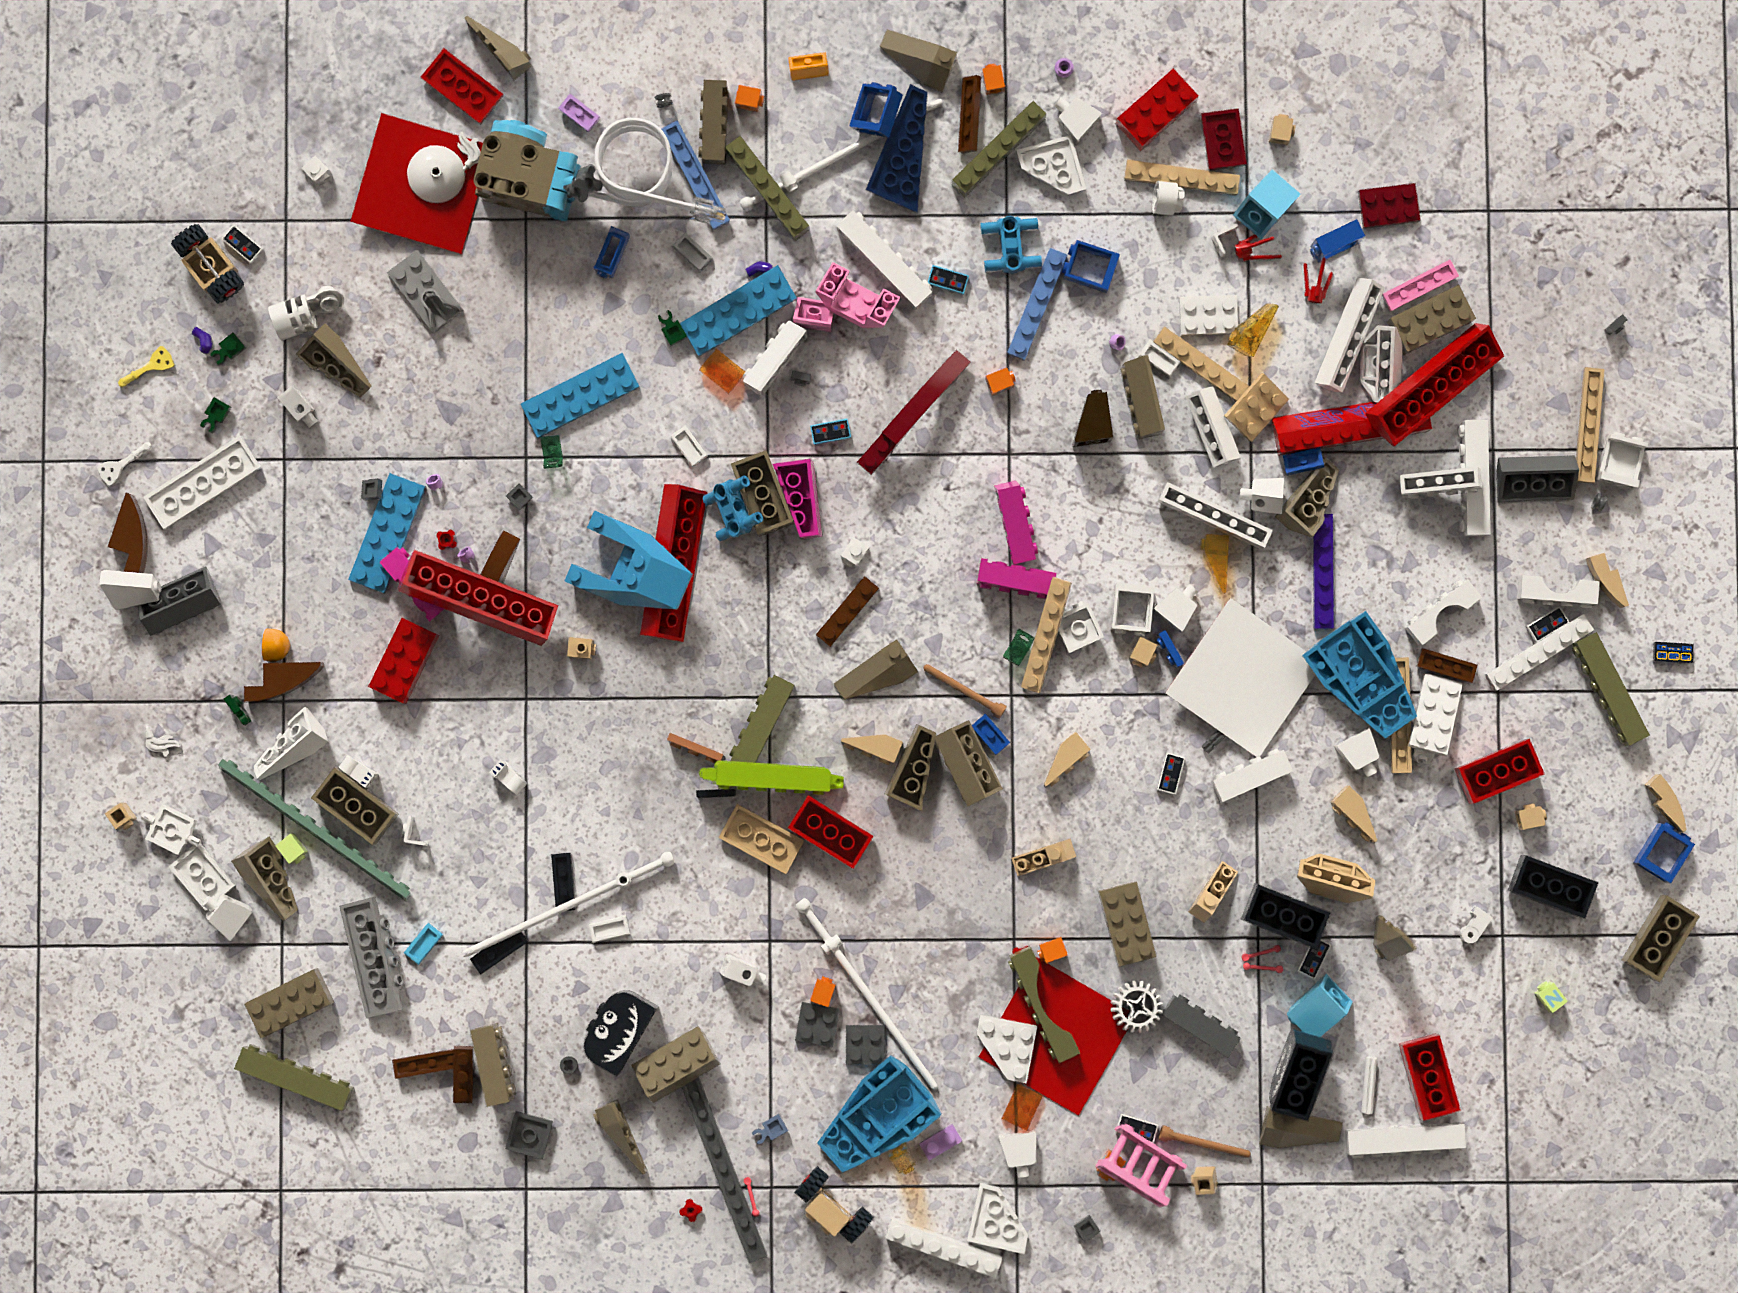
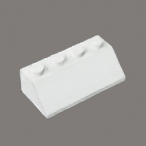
M791 321L781 324L777 330L779 334L775 339L771 338L765 346L767 350L764 354L760 353L756 357L754 367L752 369L748 368L743 375V384L761 397H763L807 338V331Z

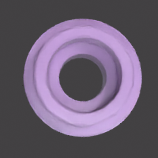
M1062 58L1056 62L1055 72L1058 76L1064 78L1072 74L1074 66L1069 59ZM1064 65L1067 67V70L1062 71L1060 67Z

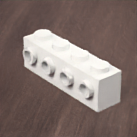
M1213 386L1200 389L1186 396L1213 468L1240 458Z
M1478 467L1400 475L1401 494L1408 496V499H1417L1419 495L1427 494V497L1439 496V493L1446 492V495H1456L1458 491L1465 490L1466 493H1475L1477 489H1482L1481 469Z
M1278 748L1267 752L1268 756L1263 759L1258 756L1249 760L1251 764L1245 767L1243 764L1233 767V772L1226 774L1224 771L1215 775V780L1211 782L1220 802L1229 800L1293 772L1285 751H1279Z

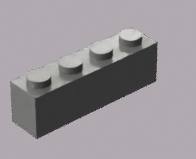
M1181 994L1178 997L1173 995L1163 1010L1162 1015L1229 1058L1241 1039L1237 1036L1238 1031L1230 1026L1227 1029L1221 1026L1222 1021L1213 1015L1211 1018L1204 1015L1206 1012L1198 1005L1192 1007L1188 1004L1189 1000Z

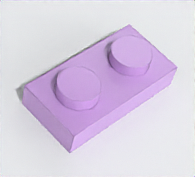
M571 94L567 96L558 108L588 133L600 119L599 115Z
M951 1124L920 1142L919 1145L930 1161L962 1142V1139L954 1125Z

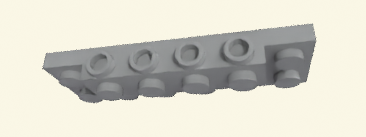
M376 896L340 905L366 1018L403 1010L398 990H402L401 986L403 985V978L397 971L399 961L394 956L392 950L394 940L392 937H389V920L385 918L384 914L380 915Z

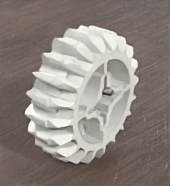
M1132 981L1131 988L1128 983H1125L1126 990L1122 987L1118 988L1121 995L1113 994L1114 997L1118 998L1117 1001H1111V1004H1116V1008H1111V1012L1117 1011L1113 1019H1121L1117 1022L1118 1026L1125 1023L1123 1030H1127L1131 1026V1033L1135 1032V1027H1137L1138 1033H1142V1027L1149 1031L1148 1024L1152 1027L1156 1026L1152 1021L1153 1019L1160 1021V1017L1156 1016V1013H1163L1162 1010H1157V1006H1163L1162 1002L1157 1003L1156 1001L1161 996L1156 995L1154 997L1153 994L1157 990L1154 988L1149 991L1150 984L1143 988V981L1139 982L1138 987L1136 981ZM1132 991H1141L1140 996L1134 1001L1125 997ZM1146 996L1151 1000L1152 1011H1149L1144 1005ZM1122 1002L1129 1007L1127 1019L1122 1012ZM1139 1002L1141 1009L1144 1011L1136 1010L1134 1012V1008H1132L1130 1003L1137 1004ZM1138 1014L1148 1016V1019L1142 1023H1132Z

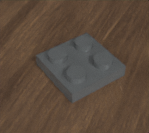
M802 1002L795 1040L833 1047L840 1008Z
M846 1025V1064H881L884 1061V1025Z
M515 1111L505 1149L543 1159L553 1121Z

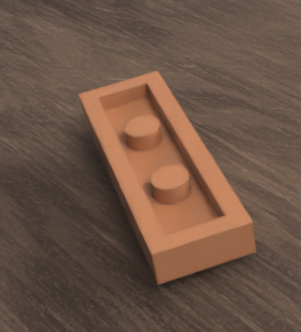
M669 733L667 740L671 741V746L681 749L682 746L689 749L688 753L699 756V753L706 756L705 760L716 763L717 760L722 761L724 757L719 752L672 733Z

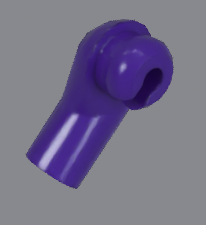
M758 261L745 268L750 277L758 272L765 273L772 269L773 266L770 263Z
M196 326L191 334L200 339V351L203 354H208L213 346L212 337Z

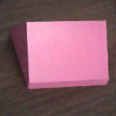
M798 297L793 323L802 328L831 332L834 313L829 311L821 300Z

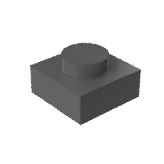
M1622 314L1604 331L1608 335L1614 332L1618 334L1625 328L1624 323L1628 319Z
M792 370L791 380L796 385L805 386V384H810L811 374Z
M379 478L362 480L361 499L365 501L381 499L382 480Z
M520 483L506 495L519 511L533 498Z
M1090 1214L1074 1225L1084 1242L1101 1232Z

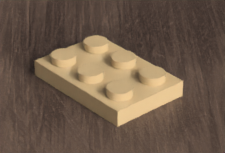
M1261 373L1224 416L1252 442L1286 404L1289 398L1265 374Z

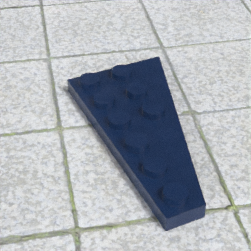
M910 84L895 118L890 136L886 139L865 191L918 213L928 92Z

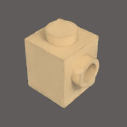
M1285 114L1274 116L1269 142L1288 145L1290 136L1293 137L1296 125H1293V119Z
M569 637L567 656L592 659V655H596L597 644H594L592 639Z
M1139 637L1129 659L1133 660L1132 664L1140 668L1143 666L1147 667L1149 663L1153 664L1157 656L1154 653L1157 644Z
M120 802L105 813L115 829L127 830L134 825L133 821L137 819L127 803Z
M1535 803L1523 805L1524 809L1515 811L1519 830L1543 826L1547 820L1545 810L1541 806L1535 807Z
M1215 1166L1196 1167L1194 1174L1191 1175V1183L1195 1187L1196 1195L1215 1194L1218 1185Z

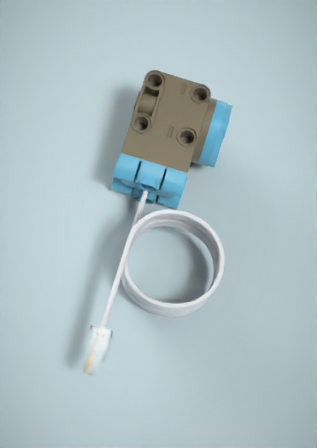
M625 118L614 122L601 134L595 149V165L604 188L612 195L592 191L589 192L588 196L632 207L646 206L655 202L688 210L692 214L691 220L710 224L711 220L724 223L726 208L714 206L712 200L694 196L692 204L661 197L672 177L673 159L669 141L658 126L644 119ZM494 120L490 135L483 141L474 176L475 195L481 197L486 202L567 221L571 203L574 202L575 198H568L567 191L563 189V186L574 181L581 165L577 164L578 156L575 154L544 148L547 133L518 120ZM643 132L652 135L662 143L667 152V164L663 176L652 189L646 192L615 185L602 172V157L607 146L614 138L623 133Z

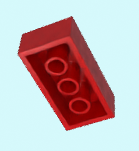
M1173 68L1116 119L1115 124L1141 151L1197 101L1199 95Z
M401 618L368 687L403 704H407L440 635Z
M1524 739L1454 768L1469 804H1475L1545 775L1530 739Z
M809 795L788 829L854 869L874 837Z
M1435 1033L1398 1043L1419 1119L1425 1121L1461 1111L1440 1035Z

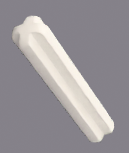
M1376 1057L1366 1058L1361 1110L1363 1114L1370 1115L1373 1113L1377 1069Z

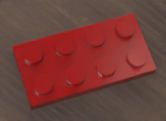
M445 48L441 50L420 77L480 125L504 96L501 91Z

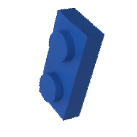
M1321 447L1283 455L1287 476L1325 467Z
M1166 630L1157 634V643L1161 649L1165 648L1168 653L1166 658L1171 666L1174 665L1176 668L1184 664Z
M986 713L972 724L974 731L995 755L1010 743Z

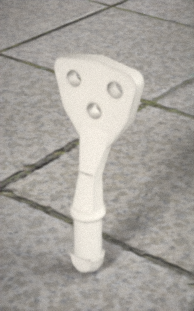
M144 443L126 459L118 462L108 461L98 465L97 469L101 478L107 485L112 486L120 477L122 469L128 463L139 459L147 451L149 452L152 445Z

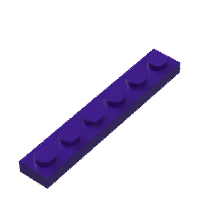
M1324 514V522L1313 536V629L1334 628L1333 514Z

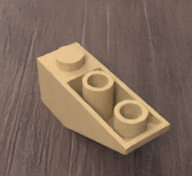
M1074 732L1060 744L1043 784L1045 787L1047 785L1051 787L1060 780L1058 778L1059 775L1063 772L1068 774L1075 768L1073 764L1077 760L1082 762L1089 756L1087 752L1091 749L1077 732Z
M885 734L841 739V742L844 743L843 747L853 751L855 748L862 750V755L872 758V755L880 758L879 762L890 765V762L895 763L903 743Z
M1349 785L1345 786L1330 802L1334 805L1332 809L1340 816L1343 814L1347 818L1346 822L1353 829L1357 827L1362 832L1360 836L1365 841L1376 842L1377 838L1363 798Z
M1066 839L1012 857L1011 859L1017 876L1067 861L1076 857L1071 839Z
M1222 861L1188 912L1205 923L1213 915L1238 871Z

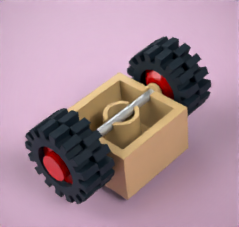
M199 224L191 225L188 229L185 228L183 232L174 237L175 239L172 240L171 245L179 256L183 258L181 262L202 289L210 294L217 304L229 300L230 297L232 298L234 294L239 292L238 290L242 289L244 282L237 274L239 270L212 237L208 239V235Z
M817 1166L802 1181L794 1193L807 1203L809 1201L805 1208L806 1216L812 1222L818 1221L824 1233L828 1236L830 1234L835 1236L840 1231V1234L845 1239L853 1243L869 1226L874 1216L863 1206L853 1216H850V1213L821 1188L829 1176Z

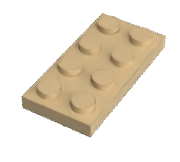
M736 804L718 837L784 874H787L805 841L739 804Z

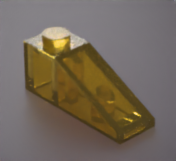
M1266 303L1235 328L1230 334L1227 345L1244 356L1254 357L1279 306Z
M1206 534L1204 539L1200 541V550H1203V556L1219 593L1225 594L1227 587L1229 535Z
M906 1142L888 1151L889 1159L899 1174L903 1172L905 1175L915 1170L916 1162Z

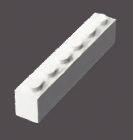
M852 210L836 226L837 230L916 311L932 295L931 285L926 280L922 281L918 277L919 273L912 266L909 268L904 263L906 260L900 253L895 254L891 250L892 245L886 239L882 240L878 236L879 232L872 225L869 227L865 223L866 219L860 212L856 214Z
M1356 279L1315 381L1317 385L1328 391L1343 393L1385 289L1384 286L1373 279Z
M1465 420L1459 425L1458 429L1459 437H1462V444L1459 445V455L1462 456V463H1460L1459 469L1480 468L1482 489H1477L1475 493H1466L1465 490L1460 491V494H1463V501L1460 503V512L1463 513V520H1461L1460 527L1461 532H1464V537L1491 535L1488 420Z
M1168 482L1158 500L1160 504L1261 550L1265 548L1273 531Z
M1461 1122L1345 1130L1346 1152L1352 1155V1158H1363L1364 1154H1371L1372 1157H1381L1383 1153L1399 1156L1403 1155L1402 1152L1410 1151V1154H1422L1423 1150H1429L1430 1153H1441V1149H1449V1152H1460L1461 1148H1466L1465 1125Z
M891 1217L885 1238L994 1278H996L1002 1262V1257L997 1254Z

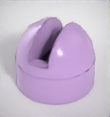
M1118 334L1112 335L1111 340H1109L1110 347L1115 350H1122L1126 343L1125 337Z
M433 474L426 479V484L431 490L437 491V488L441 489L443 481L439 474Z
M467 546L457 556L463 563H470L469 559L474 560L475 555L473 550Z

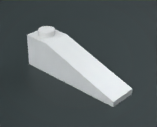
M304 707L287 723L289 725L288 729L283 735L280 733L276 737L278 740L273 748H268L254 765L258 780L314 754L328 742L325 729L308 708Z

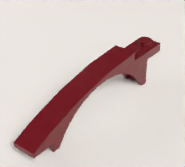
M956 350L888 424L881 435L857 461V464L872 475L882 463L884 464L916 422L958 379L971 361Z

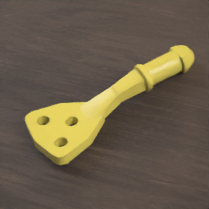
M159 346L152 354L149 363L121 378L118 381V385L125 387L150 370H166L174 367L175 364L171 354L164 346Z

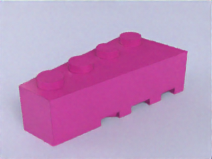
M804 459L774 463L773 467L800 538L822 537L814 461Z
M1016 480L994 485L995 492L999 496L998 505L1003 515L1002 522L1007 533L1006 539L1012 563L1018 564L1036 560L1035 554H1038L1036 542L1033 543L1031 538L1034 535L1032 524H1028L1027 517H1030L1028 505L1024 506L1023 498H1026L1024 487H1020Z
M397 546L379 563L400 584L410 554L403 547L400 549ZM412 597L417 608L426 613L425 617L429 622L444 610Z
M981 558L976 584H980V588L991 590V587H997L1000 592L1010 593V590L1018 591V595L1029 596V593L1037 594L1036 598L1046 599L1052 577H1056L1057 573L1034 568L1028 570L1026 567L1019 565L1007 566L1006 563L999 561L989 563L988 559Z

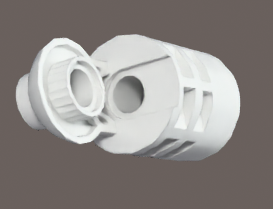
M323 286L316 295L307 297L304 294L269 306V314L279 339L283 341L318 329L315 315L336 312L343 306L344 296L331 286Z

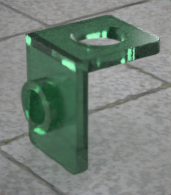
M560 436L541 437L544 457L543 468L562 467L563 454Z
M1018 629L1014 639L1003 654V658L1019 666L1030 650L1035 637ZM1020 635L1025 636L1029 641L1022 639Z

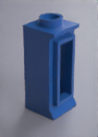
M613 226L610 227L599 257L593 267L597 272L596 275L607 279V277L613 278L630 238L628 232ZM612 237L620 239V242L608 267L603 265L602 261Z

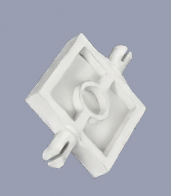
M162 804L159 812L154 817L146 812L141 817L142 820L150 823V830L145 839L181 856L188 843L196 847L200 845L198 843H201L200 839L192 836L197 820L165 804Z

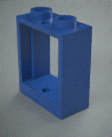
M871 82V84L863 83L849 127L859 133L889 138L903 94L898 92L897 87L886 84L885 87L876 82ZM875 95L887 97L879 123L867 122Z
M1356 219L1316 238L1310 246V253L1313 259H1317L1318 263H1320L1323 257L1328 259L1359 244L1364 239L1365 234L1358 220Z
M1076 240L1075 245L1071 244L1068 255L1071 256L1069 263L1065 262L1062 273H1065L1064 279L1107 293L1120 254ZM1078 249L1110 260L1102 284L1070 274Z
M1666 822L1664 824L1657 823L1633 863L1663 882L1672 883L1695 844L1691 842V837L1684 833L1678 834L1674 831L1675 827ZM1662 832L1685 845L1669 873L1646 859Z

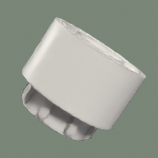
M1157 181L1152 198L1153 214L1173 216L1174 213L1181 212L1184 203V189L1178 187L1177 183Z

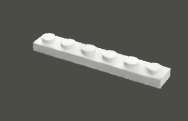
M1582 614L1486 674V677L1495 691L1594 631L1586 616Z

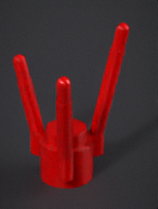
M1254 234L1234 245L1237 258H1243L1244 262L1248 260L1282 258V255L1250 256L1253 253V247L1275 239L1274 237L1250 244V241L1257 238Z
M1325 257L1322 258L1317 286H1311V289H1309L1307 263L1303 264L1304 296L1308 297V302L1321 304L1325 300L1326 292L1333 277V272H1330L1324 288L1321 287L1326 261Z

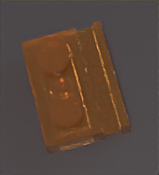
M717 348L699 369L701 373L728 394H730L745 373L742 368Z
M1017 1083L1001 1119L1027 1131L1043 1095Z

